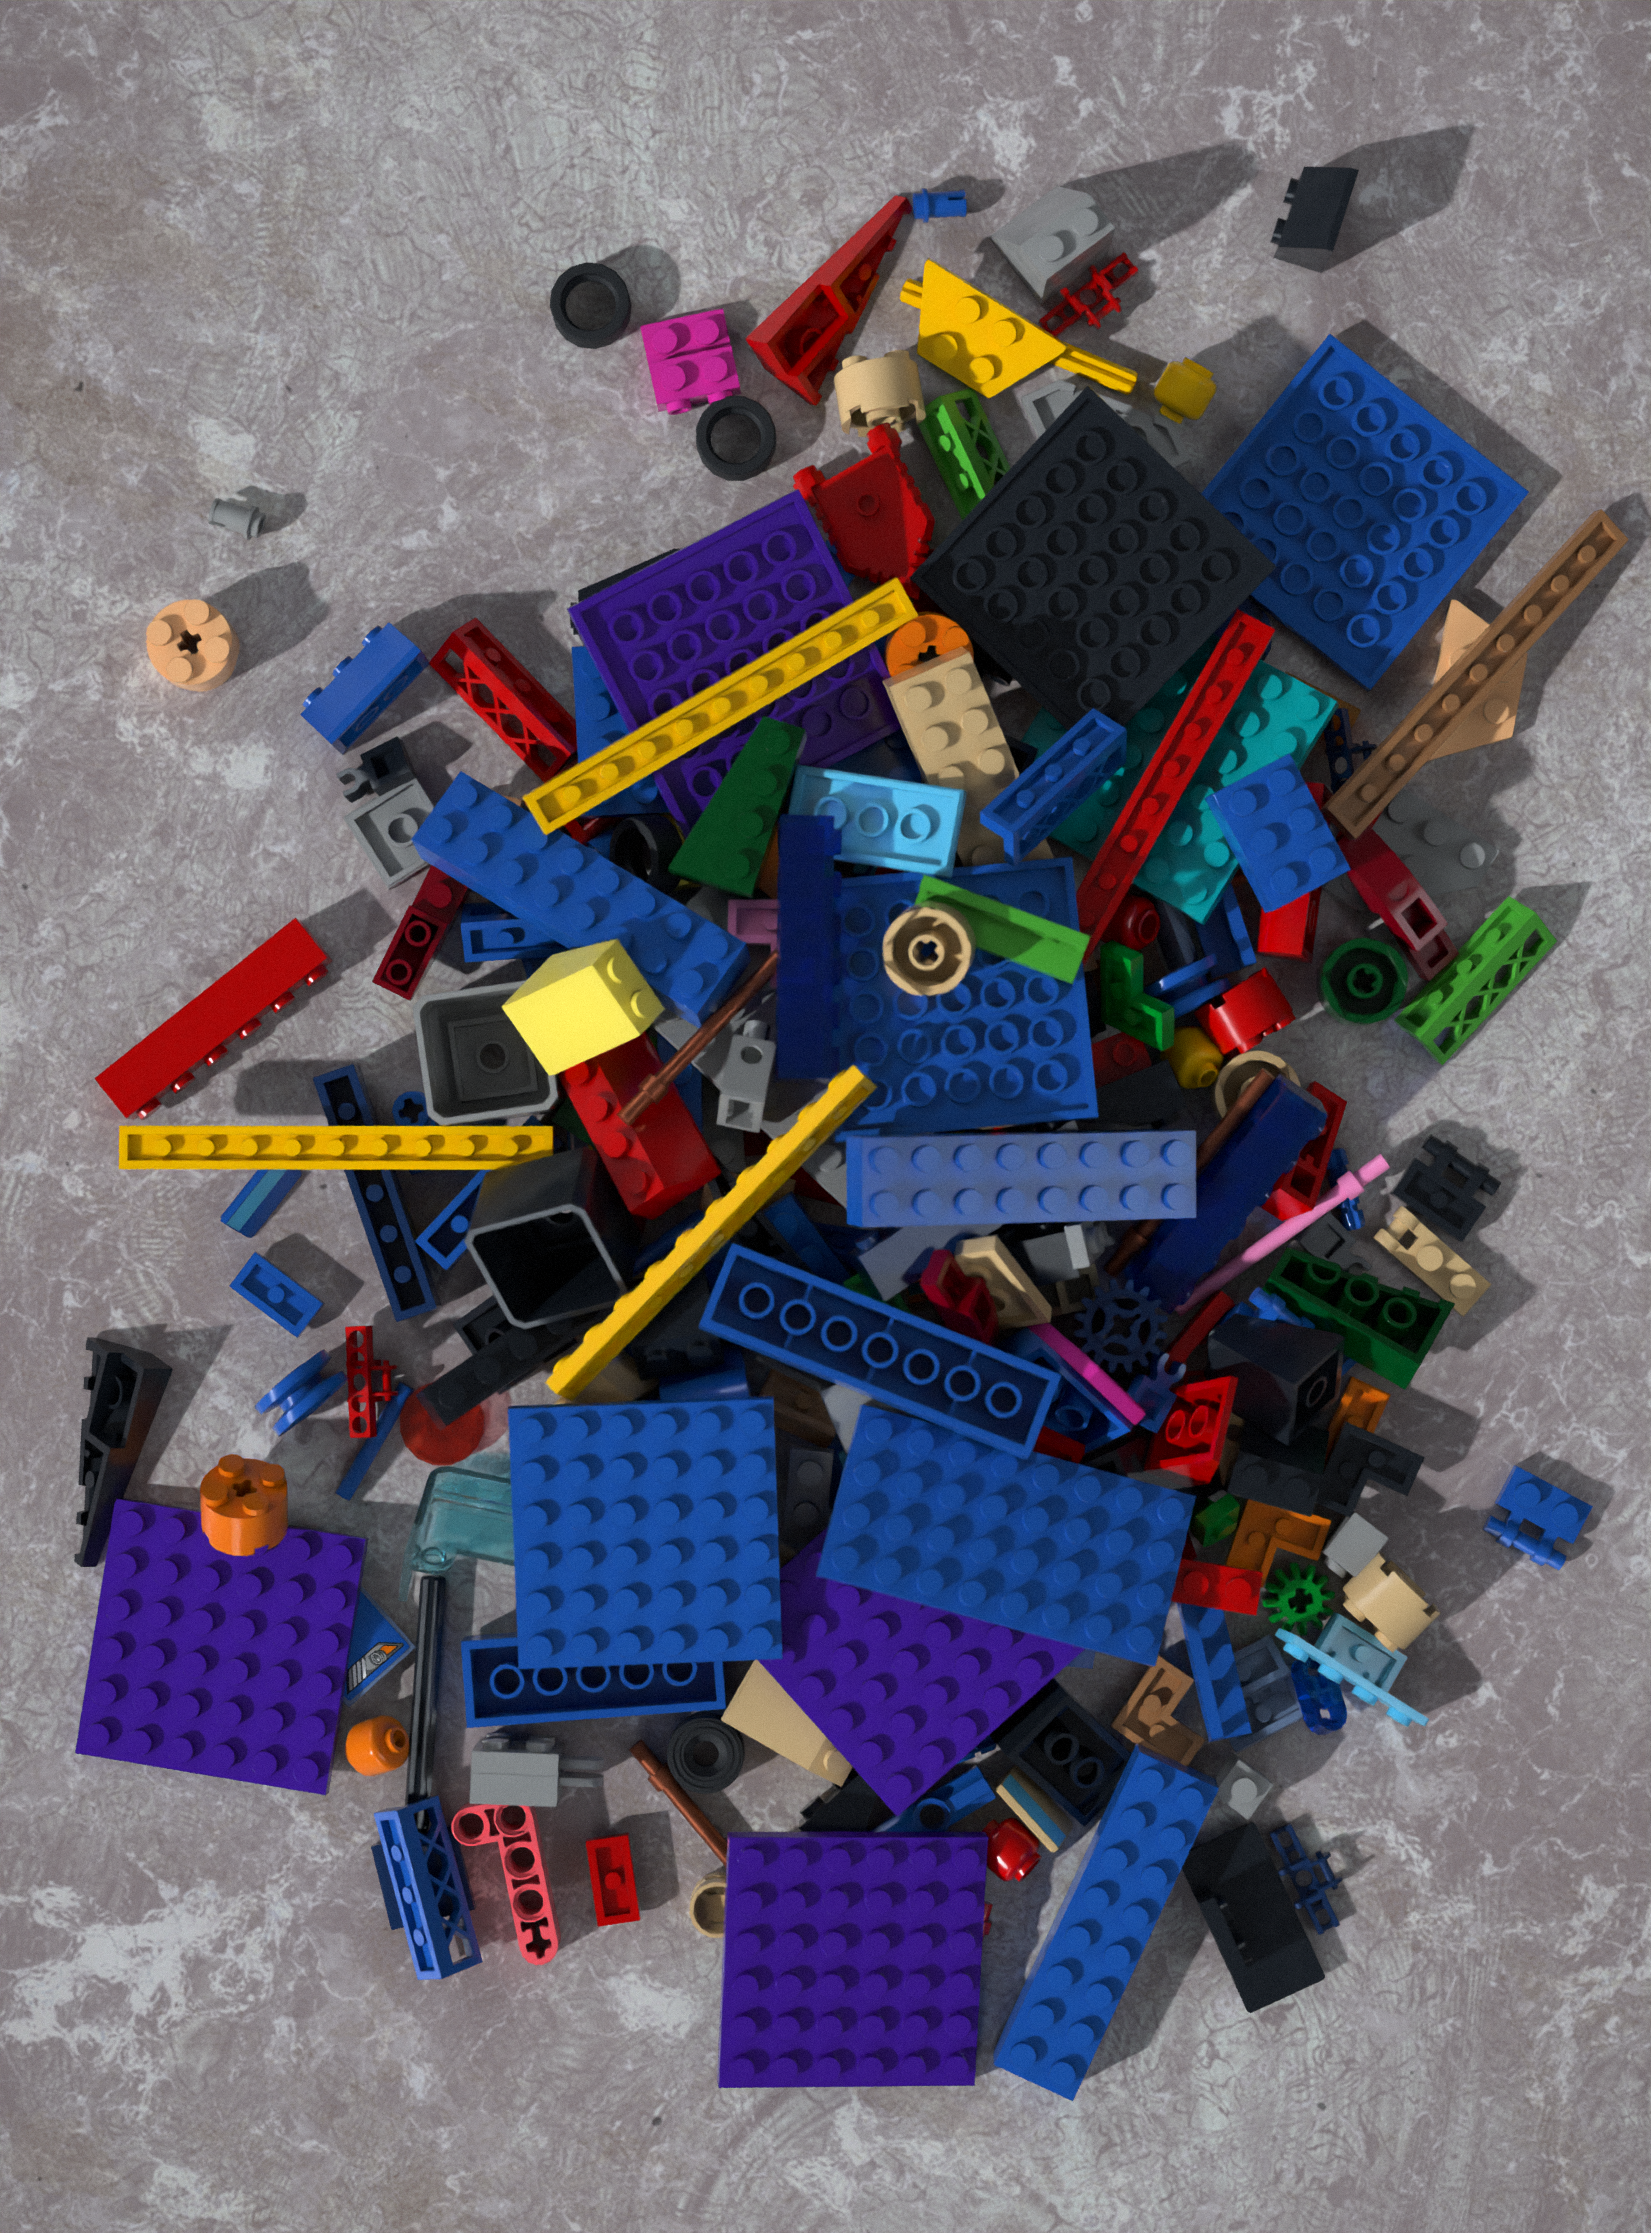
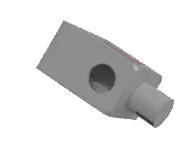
M757 1020L747 1021L743 1036L734 1035L732 1038L720 1093L717 1125L760 1133L776 1050V1044L769 1041L771 1026L765 1022Z

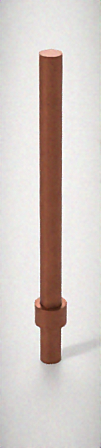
M797 926L655 1075L650 1073L638 1085L640 1091L617 1114L626 1125L630 1126L653 1102L658 1104L669 1092L667 1087L810 939L808 933L800 926Z
M1262 1068L1196 1150V1178L1276 1079L1267 1070ZM1142 1219L1136 1226L1131 1225L1120 1238L1123 1243L1104 1265L1103 1269L1112 1277L1117 1278L1136 1253L1141 1255L1151 1242L1150 1235L1163 1219Z
M642 1739L637 1741L629 1748V1751L650 1775L647 1780L657 1792L663 1791L726 1867L727 1841L675 1780L668 1763L662 1764Z

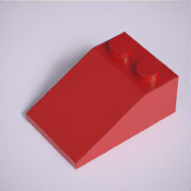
M1227 1376L1169 1388V1391L1176 1394L1177 1398L1158 1433L1152 1432L1144 1472L1184 1487L1209 1484L1220 1463L1238 1378Z

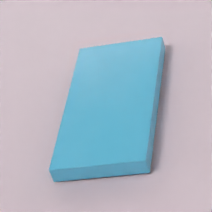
M797 765L781 850L794 854L952 878L967 792L955 788Z

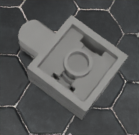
M487 1733L486 1739H479L472 1750L469 1804L557 1807L563 1794V1786L598 1787L604 1784V1776L601 1774L564 1772V1769L604 1768L605 1759L599 1756L564 1755L565 1743L555 1742V1736L535 1734L529 1736V1741H512V1734Z

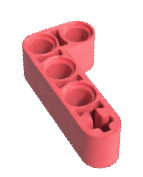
M468 1802L457 1811L453 1818L452 1833L454 1838L466 1846H477L498 1841L519 1949L522 1956L529 1963L534 1965L546 1964L557 1953L561 1942V1932L535 1806H520L525 1811L526 1820L522 1824L513 1825L503 1815L504 1808L509 1805L469 1804L470 1802ZM468 1813L478 1815L484 1823V1829L479 1833L467 1832L462 1826V1817ZM518 1847L528 1848L533 1853L535 1862L528 1867H521L514 1862L512 1851ZM526 1890L538 1891L543 1898V1905L537 1909L525 1907L521 1901V1893ZM542 1919L539 1926L541 1937L545 1940L550 1939L545 1950H540L538 1944H531L536 1934L535 1922Z

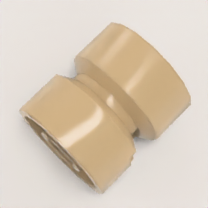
M713 1872L705 1875L696 1883L691 1895L689 1915L692 1924L700 1933L710 1938H723L726 1872Z

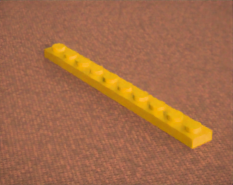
M893 578L522 796L543 834L547 835L917 617L918 614L899 579Z
M854 1065L849 1070L838 1073L831 1080L828 1087L829 1090L817 1102L810 1103L800 1112L798 1122L786 1134L777 1136L767 1148V1154L756 1165L749 1166L739 1175L736 1181L737 1185L725 1197L718 1198L708 1207L706 1217L695 1228L685 1231L675 1243L676 1248L664 1260L657 1261L646 1271L644 1275L645 1280L634 1291L624 1294L614 1305L615 1311L603 1323H598L588 1330L583 1338L584 1343L573 1354H569L557 1362L553 1368L554 1374L546 1381V1384L557 1395L573 1401L858 1108L877 1086Z
M119 1126V1169L499 1170L554 1155L553 1126Z

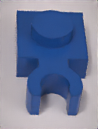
M1162 1351L1159 1355L1153 1354L1151 1356L1148 1377L1137 1373L1127 1391V1394L1145 1410L1144 1413L1146 1415L1137 1424L1154 1433H1158L1177 1398L1176 1394L1169 1391L1171 1384L1179 1381L1186 1370V1365L1173 1361L1170 1369L1165 1372L1164 1365L1169 1358V1354Z

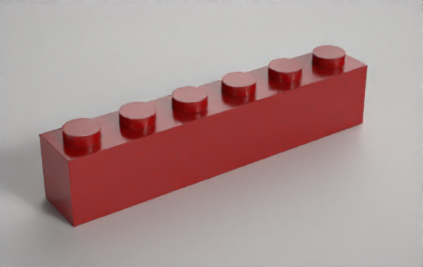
M294 918L94 1079L126 1119L134 1120L139 1116L141 1120H145L162 1106L159 1099L169 1091L173 1090L177 1094L189 1086L196 1079L192 1073L204 1063L211 1067L229 1053L226 1046L239 1036L241 1040H245L254 1034L262 1026L259 1019L269 1011L273 1010L277 1014L289 1006L296 999L292 993L304 983L311 987L329 973L326 966L333 960L303 922Z

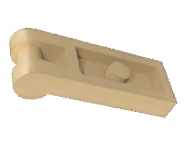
M1400 1206L1392 1215L1395 1218L1386 1230L1381 1228L1373 1239L1439 1298L1455 1303L1453 1310L1464 1317L1492 1284L1424 1226L1410 1211ZM1408 1230L1416 1238L1405 1249L1398 1241Z

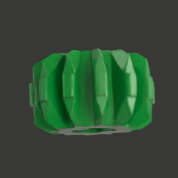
M1290 1562L1289 1577L1280 1568H1276L1273 1571L1274 1575L1281 1582L1278 1586L1267 1581L1264 1584V1588L1269 1592L1275 1593L1274 1597H1266L1261 1600L1264 1607H1277L1269 1614L1268 1620L1273 1624L1284 1618L1281 1629L1289 1632L1296 1622L1298 1633L1301 1636L1307 1635V1621H1310L1318 1630L1323 1628L1322 1621L1317 1617L1318 1613L1321 1612L1326 1616H1332L1334 1612L1333 1609L1322 1604L1323 1601L1335 1598V1592L1332 1590L1320 1591L1329 1582L1328 1576L1322 1574L1313 1580L1316 1567L1311 1564L1305 1567L1301 1575L1298 1563ZM1298 1588L1305 1595L1308 1594V1599L1301 1602L1300 1609H1297L1292 1603H1288V1598L1294 1597L1296 1594L1295 1589Z

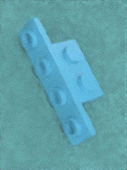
M1333 1612L1314 1646L1289 1631L1281 1628L1277 1630L1275 1636L1286 1642L1283 1650L1304 1663L1310 1657L1321 1664L1317 1670L1320 1674L1337 1684H1340L1343 1679L1355 1686L1351 1692L1352 1694L1373 1706L1377 1700L1389 1707L1386 1715L1400 1724L1408 1727L1411 1721L1426 1726L1429 1718L1388 1693L1408 1658L1397 1650L1393 1653L1390 1652L1374 1635L1336 1612Z

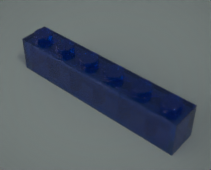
M781 814L778 821L775 1083L828 1084L832 1079V1073H839L840 1049L839 1046H832V1029H839L840 1003L832 1002V985H840L841 963L840 959H833V942H840L841 916L833 915V898L841 897V872H834V855H841L842 830L841 828H834V816Z
M1282 1074L1276 1077L1274 1082L1196 1179V1218L1165 1219L1150 1237L1151 1242L1141 1255L1137 1254L1124 1270L1126 1280H1132L1134 1283V1292L1138 1293L1144 1286L1148 1287L1150 1290L1146 1299L1149 1302L1154 1299H1160L1162 1303L1158 1308L1169 1315L1178 1305L1182 1306L1190 1299L1195 1288L1194 1284L1204 1272L1208 1273L1216 1266L1220 1259V1252L1229 1240H1235L1240 1236L1246 1226L1248 1216L1256 1206L1261 1207L1267 1202L1272 1194L1273 1185L1283 1173L1287 1174L1294 1168L1299 1159V1152L1309 1140H1315L1323 1131L1328 1114L1319 1099Z

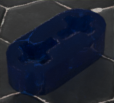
M1308 1657L1305 1663L1296 1658L1291 1667V1677L1307 1727L1318 1735H1326L1342 1728L1346 1723L1347 1709L1340 1685L1319 1672L1317 1677L1310 1676L1308 1668H1316L1318 1670L1321 1665ZM1320 1710H1328L1330 1718H1322Z

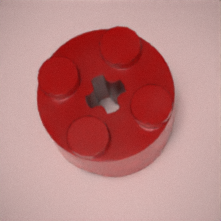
M1266 966L1248 976V979L1245 981L1243 980L1233 985V988L1219 994L1212 1001L1202 1005L1193 1012L1208 1037L1219 1049L1221 1056L1224 1055L1226 1061L1245 1053L1263 1041L1262 1038L1272 1032H1277L1296 1020L1292 1012L1293 1008Z

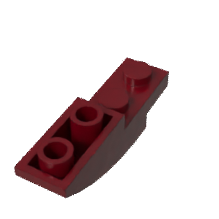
M1369 825L1353 840H1348L1342 833L1336 839V842L1351 870L1345 872L1369 911L1381 916L1421 979L1430 981L1459 955V952L1444 930L1448 925L1447 921L1410 870Z
M431 865L413 904L409 905L372 982L411 1001L446 941L472 889Z
M934 1250L927 1268L923 1271L920 1285L944 1322L941 1327L996 1348L999 1337V1320L994 1301L982 1277H966L950 1250Z

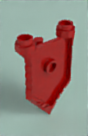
M887 422L874 427L866 434L869 439L866 444L872 453L870 456L828 480L821 470H817L815 465L807 466L793 475L795 481L793 487L794 489H799L803 499L808 501L811 507L815 508V515L818 521H822L823 525L821 527L825 533H828V540L831 546H835L837 550L836 555L846 572L863 579L867 576L871 582L877 583L880 581V585L893 578H898L907 596L920 600L921 589L909 577L927 559L925 555L929 554L930 546L928 541L932 539L935 519L927 503H923L919 488H915V481L912 475H908L907 471L909 469L905 462L902 463L900 460L902 439L895 428H891Z

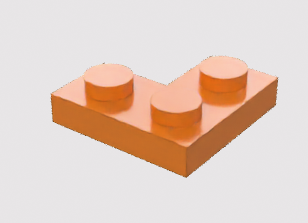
M1246 1498L1224 1565L1262 1571L1261 1587L1263 1588L1277 1547L1318 1561L1331 1520L1312 1514L1311 1517Z

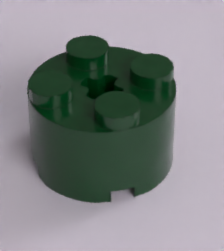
M1357 938L1338 946L1324 958L1317 970L1316 991L1322 1007L1335 1020L1350 1026H1367L1388 1018L1398 1010L1407 990L1408 971L1400 954L1391 946L1374 939ZM1356 972L1361 977L1368 975L1371 983L1365 986L1367 993L1362 988L1355 989L1353 981L1357 979Z

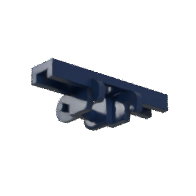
M1345 708L1337 709L1324 729L1325 755L1328 756L1332 782L1330 787L1333 795L1347 781L1341 780L1344 778L1349 779L1354 773L1352 754L1363 753L1365 761L1372 754V751L1377 748V744H1369L1368 740L1362 741V746L1353 743L1348 709ZM1334 715H1337L1341 721V725L1336 731L1333 721ZM1340 736L1344 744L1337 746L1336 737ZM1340 757L1345 758L1347 762V768L1343 773H1338L1335 768V763Z
M1290 1822L1269 1832L1284 1863V1866L1280 1867L1277 1872L1279 1876L1289 1874L1300 1896L1293 1903L1295 1909L1305 1906L1318 1935L1323 1934L1324 1931L1332 1927L1339 1926L1338 1919L1325 1893V1890L1331 1887L1333 1890L1339 1888L1337 1884L1343 1880L1342 1876H1334L1327 1861L1331 1853H1322L1319 1850L1315 1852V1857L1309 1859ZM1281 1832H1289L1293 1841L1289 1847H1282L1278 1839V1835ZM1291 1851H1298L1300 1858L1289 1862L1287 1855ZM1318 1864L1326 1878V1881L1319 1883L1312 1869L1313 1866ZM1302 1870H1307L1312 1875L1310 1884L1306 1886H1300L1296 1882V1875ZM1313 1889L1315 1890V1891H1313V1892L1307 1894L1308 1891L1313 1890ZM1320 1900V1902H1319L1317 1905H1310V1904H1312V1903H1314V1902ZM1326 1909L1330 1917L1327 1924L1321 1925L1315 1915L1318 1910Z

